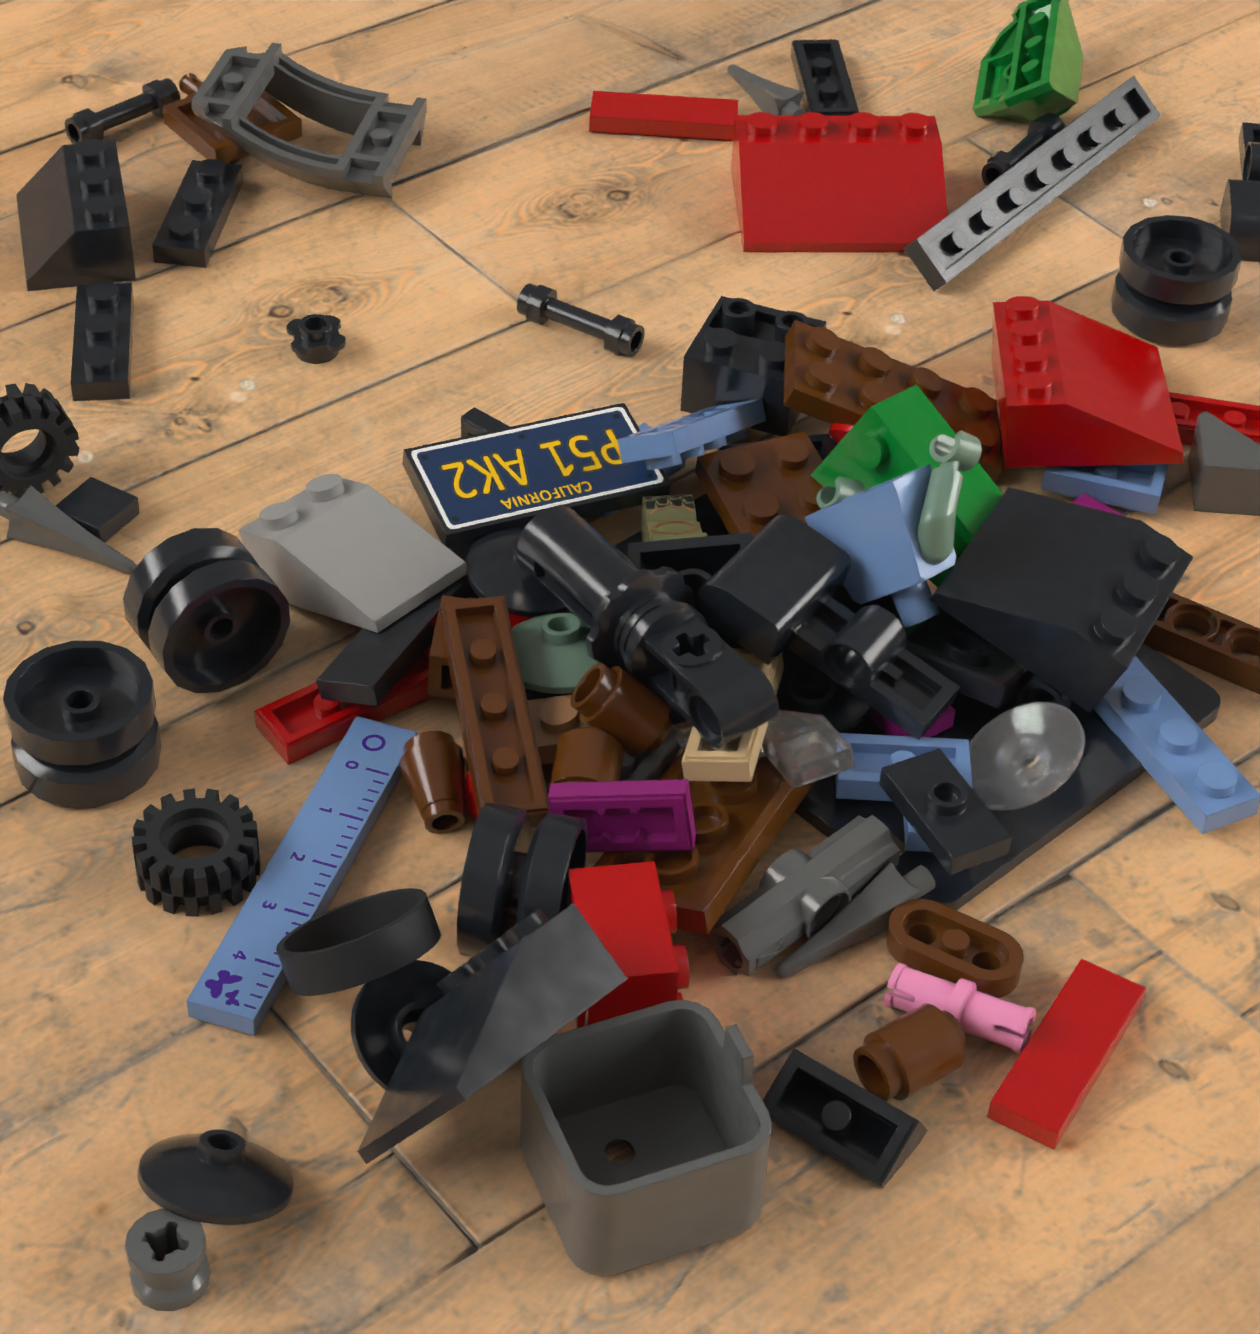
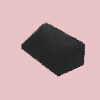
M793 1048L763 1098V1102L769 1111L771 1122L881 1188L886 1186L920 1144L927 1132V1129L919 1120Z

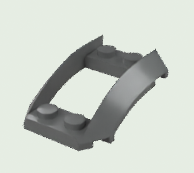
M273 42L265 53H248L247 46L226 49L191 99L192 110L196 116L203 119L236 146L270 167L293 178L323 188L391 199V181L411 145L421 146L427 110L426 98L417 97L413 105L389 102L388 93L356 88L321 76L283 54L282 45ZM263 91H266L305 117L340 132L351 134L353 137L342 156H336L286 142L260 129L246 120Z

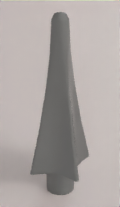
M735 64L728 66L729 75L750 95L762 112H767L774 116H800L807 113L806 110L800 107L804 91L761 78Z
M30 485L21 498L6 491L0 492V516L9 520L7 538L76 555L125 574H132L137 567L134 561L88 532L58 509L33 486Z
M889 862L863 891L828 924L782 960L775 968L776 974L779 978H787L843 949L887 932L890 915L897 906L909 900L919 899L935 888L932 874L926 867L919 865L901 876L892 862Z

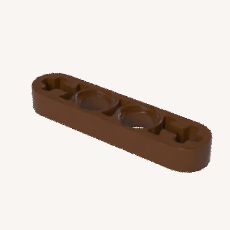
M1172 593L1143 642L1154 650L1260 694V660L1247 661L1238 658L1232 653L1234 651H1246L1260 657V628ZM1175 628H1193L1202 632L1204 636H1187L1181 634Z

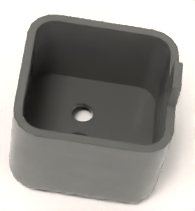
M687 1000L668 1001L553 1035L524 1056L521 1064V1148L523 1157L569 1258L579 1269L588 1274L601 1277L617 1275L739 1235L750 1229L759 1218L764 1198L772 1122L769 1111L752 1082L754 1055L737 1024L726 1027L724 1031L717 1017L705 1006ZM613 1144H625L633 1150L634 1157L627 1163L617 1164L608 1160L605 1156V1151Z

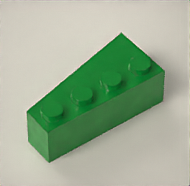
M916 384L871 406L814 470L811 476L823 487L830 486L836 488V478L843 476L861 481L865 489H868L927 464H930L932 470L939 467L940 463L935 461L930 455L929 445L931 440L940 434H945L952 438H955L956 434ZM978 462L970 470L958 471L963 475V482L956 509L954 535L956 561L1003 495ZM952 567L929 578V580L939 587Z

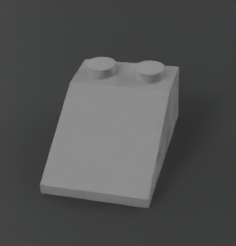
M325 474L310 480L306 484L305 490L285 502L275 503L264 508L260 512L259 518L239 529L243 545L251 553L258 565L265 570L279 587L289 604L379 633L466 575L467 570L464 560L371 486L341 478L337 474Z

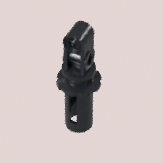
M554 506L545 509L526 525L517 545L518 560L531 575L591 629L586 637V647L592 659L598 661V663L605 664L609 668L619 666L647 687L653 688L667 701L672 709L679 712L697 729L701 737L714 748L726 745L778 715L779 705L777 696L766 675L757 666L743 659L720 638L717 632L707 626L703 615L694 608L693 590L688 585H685L684 577L679 572L665 566L656 570L640 569L579 514L566 506Z

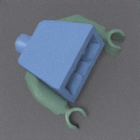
M962 430L957 432L955 438L940 434L931 440L929 445L930 455L935 461L940 463L939 467L932 470L930 464H927L868 489H865L864 484L859 480L839 476L835 481L836 488L825 486L817 493L816 501L821 509L805 516L808 526L842 548L850 556L851 566L843 585L852 600L858 604H864L890 594L904 628L923 622L940 613L937 605L930 601L932 593L926 580L955 565L954 535L956 509L963 482V475L958 471L972 469L980 459L982 451L979 439Z

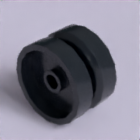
M1164 215L1146 218L1131 225L1122 240L1119 256L1120 271L1115 277L1111 297L1112 313L1120 324L1131 332L1159 343L1187 345L1209 340L1220 334L1228 321L1232 304L1231 290L1237 282L1242 260L1240 246L1226 231L1212 223L1193 217Z
M193 528L167 538L144 556L130 575L123 596L125 619L151 651L175 685L194 693L221 692L246 682L267 666L283 645L290 625L289 602L265 570L258 565L237 536L219 528Z
M73 640L46 647L23 660L7 679L3 703L7 724L12 735L11 748L15 768L22 785L38 799L65 808H95L123 800L143 787L158 768L161 740L159 724L155 717L156 700L153 679L146 663L129 649L104 641Z
M496 803L484 804L478 814L471 835L459 894L457 947L460 955L473 957L539 908L548 920L567 908L568 869L586 868L588 852L587 819L547 813L539 822L531 841V825L525 808Z

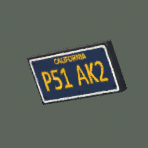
M625 403L403 450L402 465L441 543L447 548L475 543L478 539L493 531L517 527L525 528L537 514L550 507L566 506L573 509L582 518L639 506L642 504V497L669 495L671 483L662 468L646 470L644 460L622 463L617 439L640 432Z

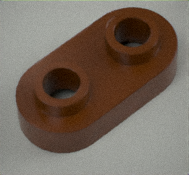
M927 899L909 900L897 906L889 918L886 945L891 956L899 963L953 983H957L961 978L975 982L977 985L976 991L997 998L1010 994L1017 987L1024 954L1018 941L1010 934L941 903Z

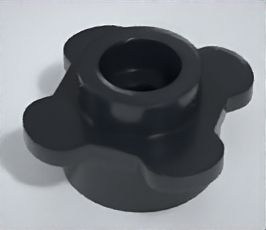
M311 314L302 319H294L286 326L287 333L294 338L291 342L292 351L300 360L306 363L321 364L329 362L336 358L339 350L343 349L346 345L345 336L340 335L338 331L341 328V321L335 316Z

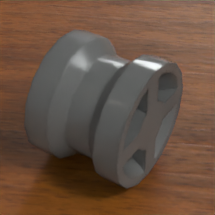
M162 1208L148 1212L132 1225L127 1233L125 1251L130 1267L129 1275L134 1295L143 1305L157 1311H175L188 1307L202 1296L209 1284L210 1266L206 1255V1236L203 1226L199 1221L181 1217ZM167 1251H172L171 1253L166 1254L163 1260H155V1257L159 1254Z

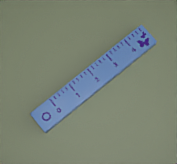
M359 716L355 717L186 1000L188 1017L252 1036L256 1035L287 980L276 951L278 943L295 928L325 913L403 775L399 767L400 759L404 754L403 747L410 738L417 735L416 731Z

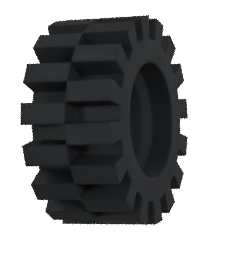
M16 383L5 385L7 395L0 397V492H9L10 490L12 495L21 498L26 488H29L31 485L38 492L44 493L42 483L49 480L53 487H55L62 481L57 472L61 469L69 473L73 468L74 464L69 456L78 457L80 449L76 443V440H79L78 432L57 398L55 399L52 393L45 388L39 392L35 384L25 383L23 393H21ZM26 430H39L35 439L23 449L10 453L1 452L6 442L14 435Z
M195 788L183 790L184 800L176 802L171 793L161 797L162 809L159 810L152 804L144 809V821L136 820L133 826L134 837H131L137 883L141 891L145 890L146 899L153 905L162 900L163 910L171 914L176 913L179 905H185L186 916L199 917V906L208 905L212 915L223 912V899H227L233 906L243 901L242 889L251 893L256 885V875L260 876L261 870L257 823L253 821V813L246 805L240 808L239 799L231 794L220 802L219 790L207 789L205 798H196ZM203 845L219 849L215 853L201 858H182L175 855L177 852L192 846Z

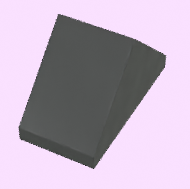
M1207 411L1199 414L1188 458L1194 511L1260 516V445Z

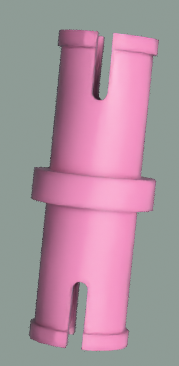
M898 963L895 966L888 981L887 987L894 989L893 993L886 992L884 997L885 1007L896 1008L905 1012H909L925 1003L932 1004L941 1011L944 1010L951 1013L965 1033L1011 1048L1014 1052L1020 1054L1027 1045L1033 1029L1028 1027V1023L1033 1024L1036 1017V1009L1026 1008L976 991L977 985L975 982L961 978L957 983H953L909 968L903 963Z

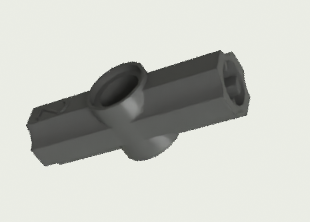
M873 815L868 818L857 816L805 854L797 848L791 849L778 857L766 870L760 881L759 888L721 915L709 932L708 941L714 947L719 961L735 976L738 973L749 976L803 935L810 939L851 902V899L861 893L889 862H892L894 867L898 865L900 849L894 843L889 828Z

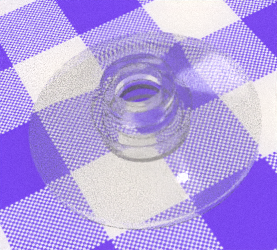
M1051 702L1024 704L1000 714L987 723L969 743L973 790L985 805L992 810L1018 809L1034 804L1049 796L1068 780L1082 758L1085 747V733L1080 721L1068 708Z

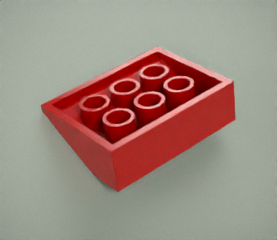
M756 112L751 115H735L731 171L743 252H906L903 248L948 215L942 142L935 116H925L915 112L905 113L901 116H875L866 112L854 113L851 116H825L816 112H807L800 116H774L767 112Z
M1017 296L1008 299L1006 302H993L992 367L1005 468L1183 464L1184 452L1158 347L1049 300L1038 301L1036 298L1029 296Z

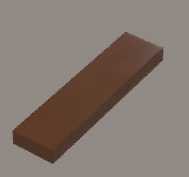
M505 596L440 602L439 619L478 814L485 803L525 808L531 828L537 827L547 813H550L548 794Z

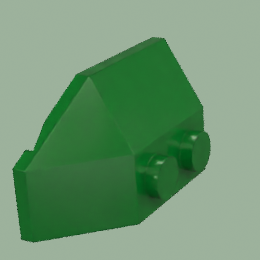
M1027 0L1017 6L1011 15L1014 20L999 33L981 60L973 104V111L977 117L1033 122L1039 116L1047 113L1060 116L1078 103L1083 52L1068 0Z

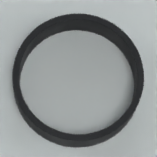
M415 888L397 889L367 896L316 916L288 933L278 943L276 951L292 992L301 996H317L350 989L403 968L431 950L440 940L441 932L425 891Z

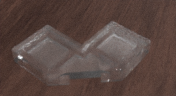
M779 710L778 715L768 722L758 758L766 756L793 788L855 767L853 747L823 715ZM688 721L676 724L678 744L684 752L693 725Z

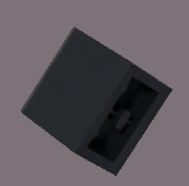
M721 296L684 355L680 411L694 413L712 406L762 398L766 421L748 428L778 436L789 435L801 412L784 406L785 336L795 320L812 327L819 326L826 328L827 321L810 318L796 311H782L757 305L743 298Z

